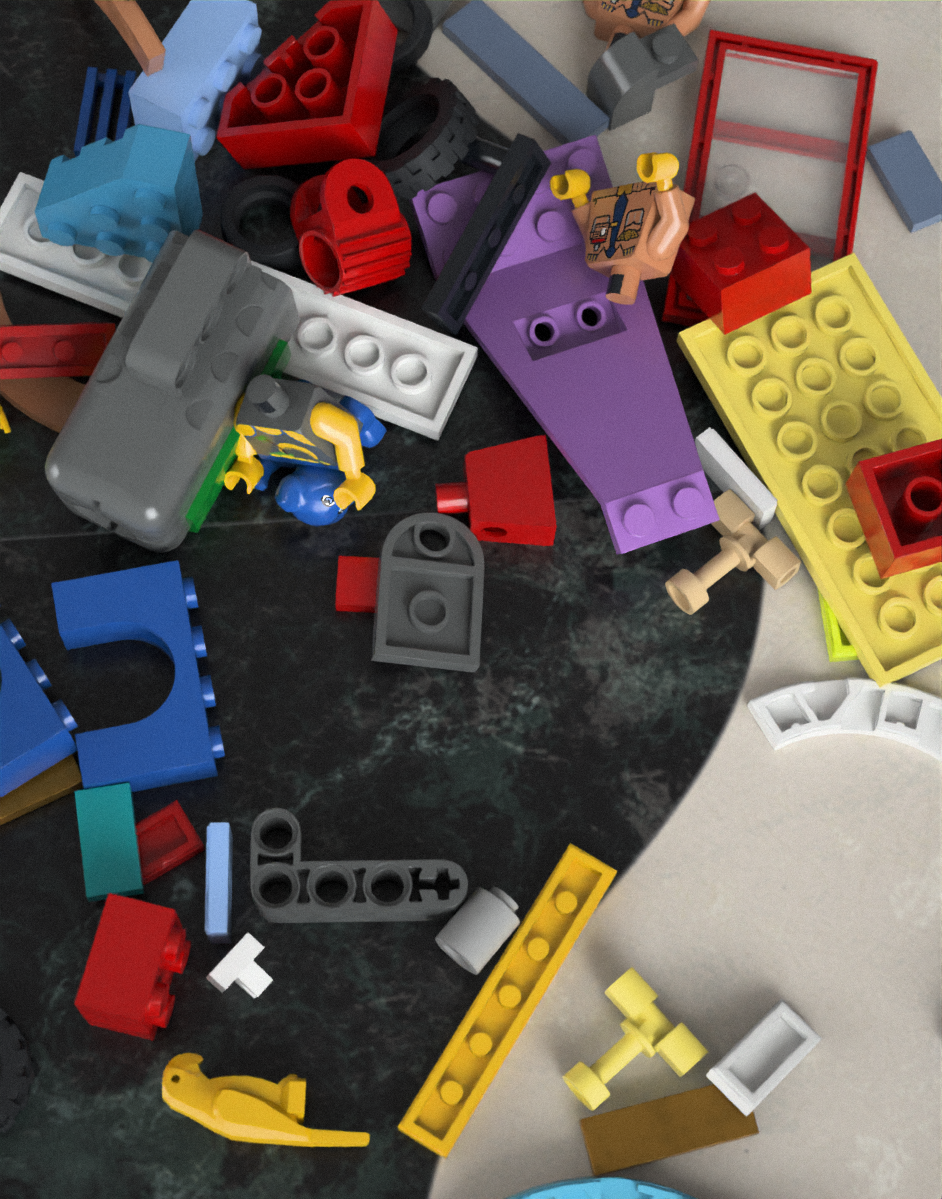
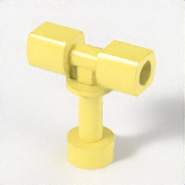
M631 967L605 991L606 996L626 1017L620 1024L625 1035L590 1067L579 1061L563 1075V1080L572 1093L589 1110L594 1111L610 1096L605 1084L640 1052L648 1058L658 1053L674 1072L681 1077L704 1057L708 1050L682 1022L676 1027L653 1003L658 995L636 970Z

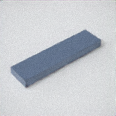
M472 0L443 23L442 33L562 145L593 135L597 137L609 127L610 118L482 0Z

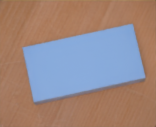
M229 822L210 823V826H207L205 932L212 944H231L233 835Z

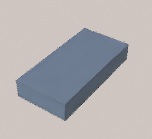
M906 131L868 146L866 158L909 232L913 233L942 221V182L912 131Z

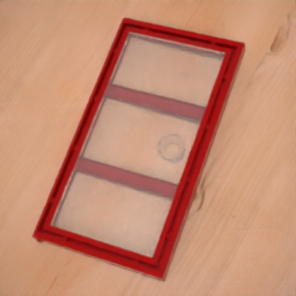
M710 29L683 185V192L695 198L688 223L756 192L810 248L811 272L852 254L878 61L871 58ZM671 269L661 321L694 326L709 319L675 281Z

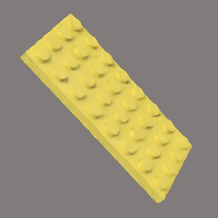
M852 253L812 271L811 294L726 335L709 318L679 332L676 341L749 469L777 499L776 516L825 601H827L838 619V624L847 640L855 648L857 657L869 678L876 681L879 688L942 659V562L880 579L845 484L859 461L942 439V397L855 253Z

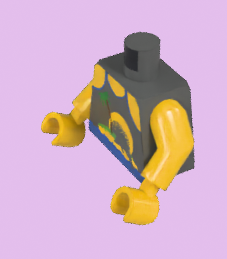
M267 374L256 376L250 380L246 393L241 395L234 408L233 426L240 434L235 454L238 457L225 474V486L229 490H233L241 477L247 484V494H250L264 475L263 465L258 459L253 457V455L258 454L261 459L344 471L346 480L334 491V500L341 509H346L355 501L356 508L360 511L372 499L376 491L373 480L360 470L365 466L360 439L363 423L321 387L312 383L275 379Z

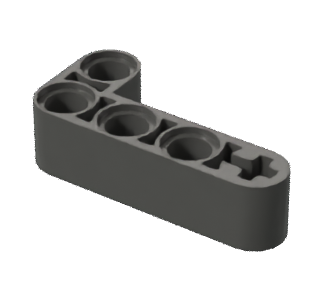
M271 808L260 813L252 824L250 858L251 894L255 909L261 917L269 922L444 921L451 919L466 902L468 891L467 875L462 867L453 861L444 859L303 861L301 829L299 821L294 814L286 809ZM272 829H285L291 833V841L283 848L271 849L263 844V838ZM391 880L401 886L403 893L395 901L383 902L373 895L372 890L379 882ZM412 880H419V902H411ZM329 881H338L345 885L348 891L340 901L328 903L321 900L317 895L321 885ZM437 881H448V888L451 890L449 899H438L437 891H435ZM273 882H284L291 887V895L282 903L273 904L262 898V893L266 886Z

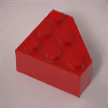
M377 0L329 1L314 14L318 21L298 40L291 35L262 61L267 68L246 87L239 82L225 95L216 138L244 170L374 157L376 155L398 33L397 28Z

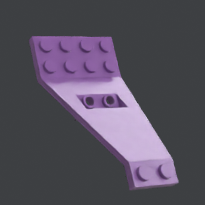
M593 135L543 151L551 164L463 323L600 503L616 554H623L719 521L720 519L643 280H640L634 304L624 305L609 301L605 297L609 278L589 268L585 262L586 247L583 236L571 212L575 208L572 200L557 199L550 188V180L554 175L565 174L566 170L581 169L588 173L591 181L590 190L586 194L588 201L591 200L593 191L613 187L597 137ZM478 171L437 184L426 192L422 189L417 192V197L409 199L435 281L494 175ZM584 309H591L596 313L597 322L594 326H588L583 322L582 312ZM537 324H544L550 329V338L547 342L536 338L534 330Z

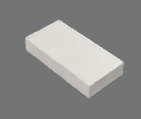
M709 427L697 436L695 440L703 470L723 493L731 489L755 513L753 525L760 531L772 521L777 506V499L720 435Z
M781 998L706 1076L747 1117L822 1038Z

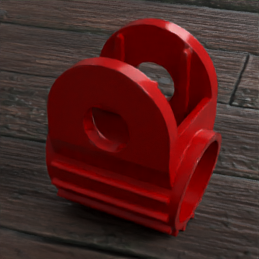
M357 158L346 159L331 167L325 175L315 176L297 188L292 197L290 215L299 242L301 262L309 278L316 285V288L319 287L323 290L324 295L331 293L332 297L405 275L404 270L410 267L409 260L412 255L410 229L405 217L399 211V206L389 180L378 167L366 160ZM351 186L362 189L367 195L368 202L362 205L358 195ZM321 204L322 210L317 212L318 206Z

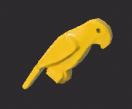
M184 1053L175 1056L168 1062L163 1071V1101L171 1109L231 1140L308 1147H366L369 1144L370 1135L368 1133L309 1129L299 1125L303 1124L306 1078H297V1075L290 1074L284 1077L278 1084L248 1075H229L208 1079L202 1073L199 1066L203 1063L202 1056L194 1053Z

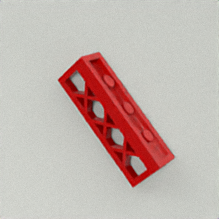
M81 322L0 325V379L91 376L115 333V323Z

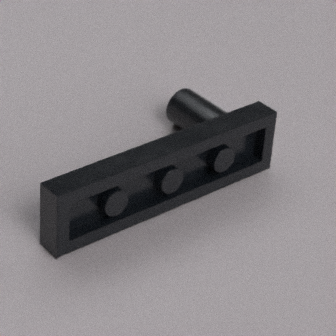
M518 133L510 148L476 137L473 142H469L467 145L469 151L462 160L458 159L460 163L492 174L494 177L421 307L440 329L457 335L551 164L536 140Z

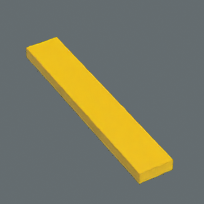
M569 844L398 1125L399 1131L444 1159H447L616 876L617 870L575 845Z

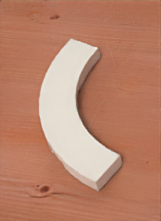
M858 677L819 682L810 680L772 690L750 700L747 705L774 751L793 742L810 737L855 733L896 740L915 747L942 762V698L911 686L891 682L879 688L873 679Z

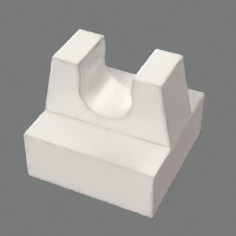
M247 933L209 973L206 979L221 993L234 981L255 999L273 981L253 961L265 947L251 934Z

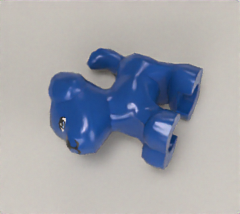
M297 379V380H296V381H298V382L311 383V382H309V381H307V380H304V379ZM343 396L338 403L363 423L360 432L361 445L368 448L376 446L386 433V428L376 419L373 412L367 406L350 396ZM257 458L264 468L263 477L254 487L257 490L264 491L268 488L270 475L278 468H297L292 474L281 479L274 498L281 509L291 512L301 522L316 527L337 523L348 512L350 505L346 509L339 508L333 496L334 491L346 480L344 471Z

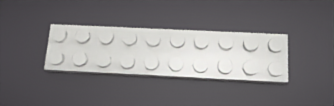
M20 172L0 207V270L123 318L152 263L146 258L127 254L121 256L107 255L97 248L78 244L62 246L53 243L48 238L42 237L35 209L44 181ZM251 260L252 265L282 280L290 287L300 319L288 343L292 356L280 379L296 381L297 379L307 380L321 387L337 402L345 395L350 396L367 406L375 417L439 441L477 358L478 347L343 295L332 297L331 293L324 295L323 290L319 287L316 288L314 284Z

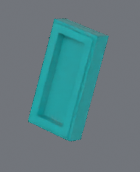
M130 783L74 791L88 901L105 900L108 893L120 896L143 894V877Z

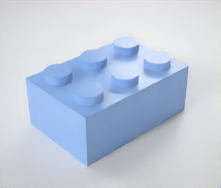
M191 0L162 42L166 49L163 69L148 77L142 71L128 91L135 125L142 124L190 134L194 161L197 160L199 155L205 156L210 151L215 140L225 95L239 82L246 86L248 81L251 82L262 71L264 56L261 54L260 38L262 30L258 25L257 5L249 0Z

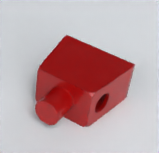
M538 435L471 451L464 455V481L435 484L437 513L467 512L469 529L478 541L552 546L554 544L557 525L546 435Z

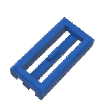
M88 67L74 146L75 157L79 156L81 148L88 145L90 141L98 87H104L95 142L105 137L108 138L116 88L123 89L115 141L123 138L125 129L131 126L133 112L128 91L137 80L136 71L126 70L125 76L118 75L117 69H107L106 74L98 72V68Z

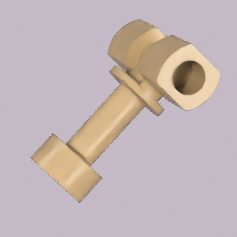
M731 489L714 500L720 520L711 524L723 536L719 541L722 551L696 572L691 573L687 569H681L665 582L666 590L672 600L682 611L689 615L695 613L709 601L706 590L734 567L744 572L753 567L774 590L782 587L799 570L801 561L777 536L768 541L753 525L755 513Z

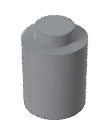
M495 886L489 891L477 887L435 937V941L456 963L477 975L520 924L518 917L514 914L518 909V905L509 895Z

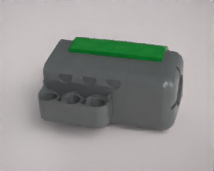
M200 229L194 230L190 236L175 230L170 231L47 455L45 477L65 506L74 514L107 530L115 529L117 535L158 553L176 549L184 540L188 531L198 533L225 484V474L238 457L235 454L240 434L235 430L233 420L234 408L243 393H246L250 380L256 376L267 374L272 378L280 379L292 356L288 343L300 319L290 287L282 280L252 265L249 254L246 251Z

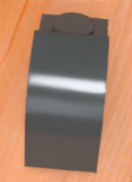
M674 23L641 39L633 31L610 46L595 62L588 76L586 96L610 118L608 129L611 131L651 112L655 90L697 71L699 59Z

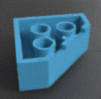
M137 124L125 129L122 139L113 142L105 137L83 146L79 156L70 159L65 155H61L52 159L35 209L42 237L48 238L53 243L62 246L78 244L97 248L107 255L121 256L127 254L146 258L153 263L170 231L175 230L190 236L194 230L199 229L202 221L203 212L191 135Z

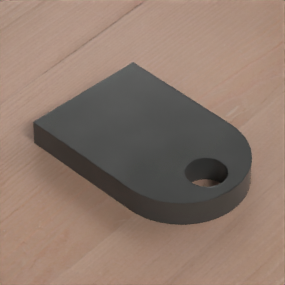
M418 513L400 521L387 535L378 561L371 661L473 673L479 668L485 561L479 541L462 522L441 513ZM425 530L439 532L446 541V548L441 551L428 550L422 545L419 534Z

